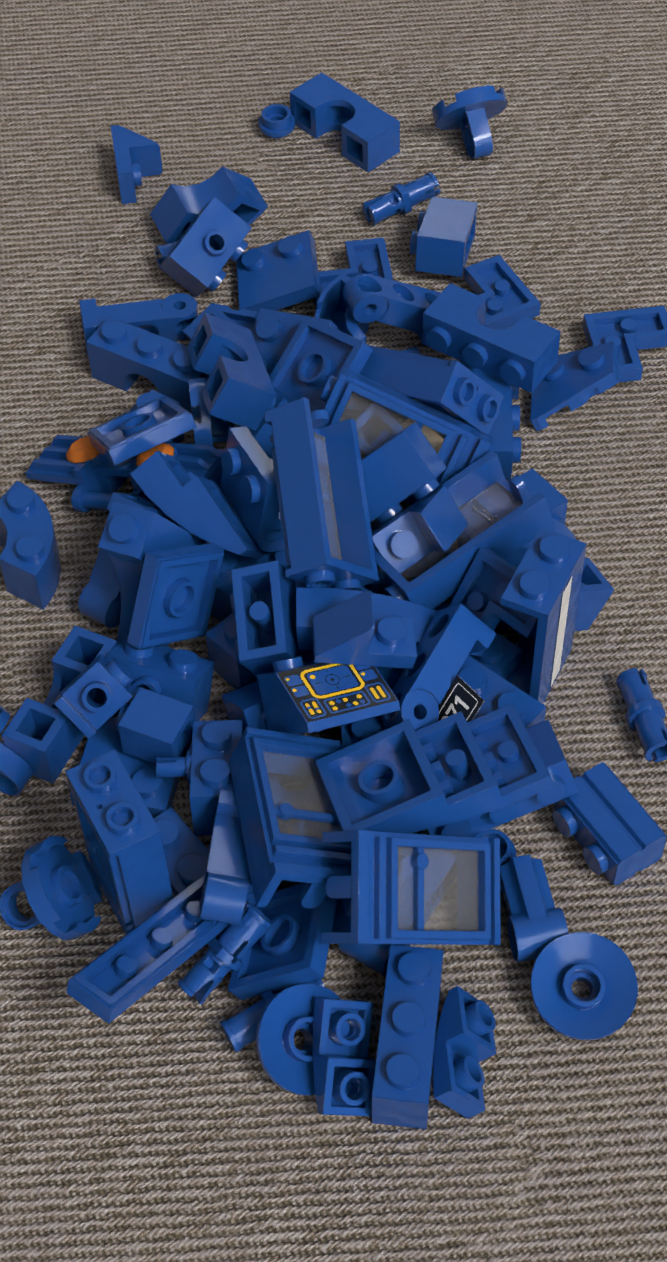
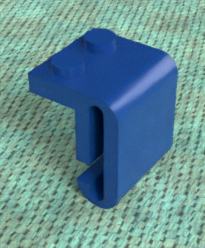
M247 426L229 428L227 445L221 453L223 470L220 489L262 551L274 552L285 550L273 458L269 459Z

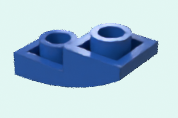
M459 986L450 989L447 994L438 1024L433 1057L434 1099L469 1119L485 1111L482 1088L485 1079L479 1062L496 1054L493 1032L496 1023L490 1007L484 1001L478 1000Z
M315 997L313 1016V1075L317 1110L322 1115L372 1117V1091L376 1060L368 1058L373 1002Z

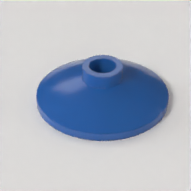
M575 932L556 938L541 951L532 968L530 991L537 1012L553 1030L572 1039L590 1041L607 1037L626 1023L637 1002L638 982L631 961L615 943L597 934ZM575 981L586 983L590 990L589 997L585 999L576 997L572 992V983Z
M317 984L293 985L277 993L265 1006L257 1025L256 1047L264 1071L280 1088L297 1095H315L313 1075V1016L315 997L340 998L335 992ZM297 1030H300L305 1038L304 1045L300 1050L294 1044V1034Z

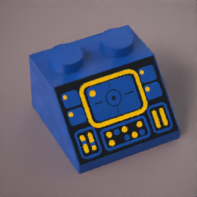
M302 656L273 661L274 671L257 675L268 730L312 733L400 711L397 697L376 666L315 662L303 664Z

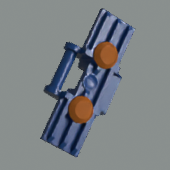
M57 435L51 445L43 450L40 457L31 463L25 475L30 480L78 484L72 492V507L77 512L86 513L91 509L107 510L112 493L117 492L128 477L134 487L131 494L150 500L130 473L156 451L176 457L191 479L196 475L208 479L221 464L223 449H215L211 445L173 443L170 439L114 465L92 446L89 437Z

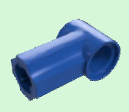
M523 855L513 857L509 862L501 865L500 885L509 915L507 917V929L513 958L517 963L536 960L541 951L550 942L558 937L569 934L564 913L560 907L555 908L542 859Z

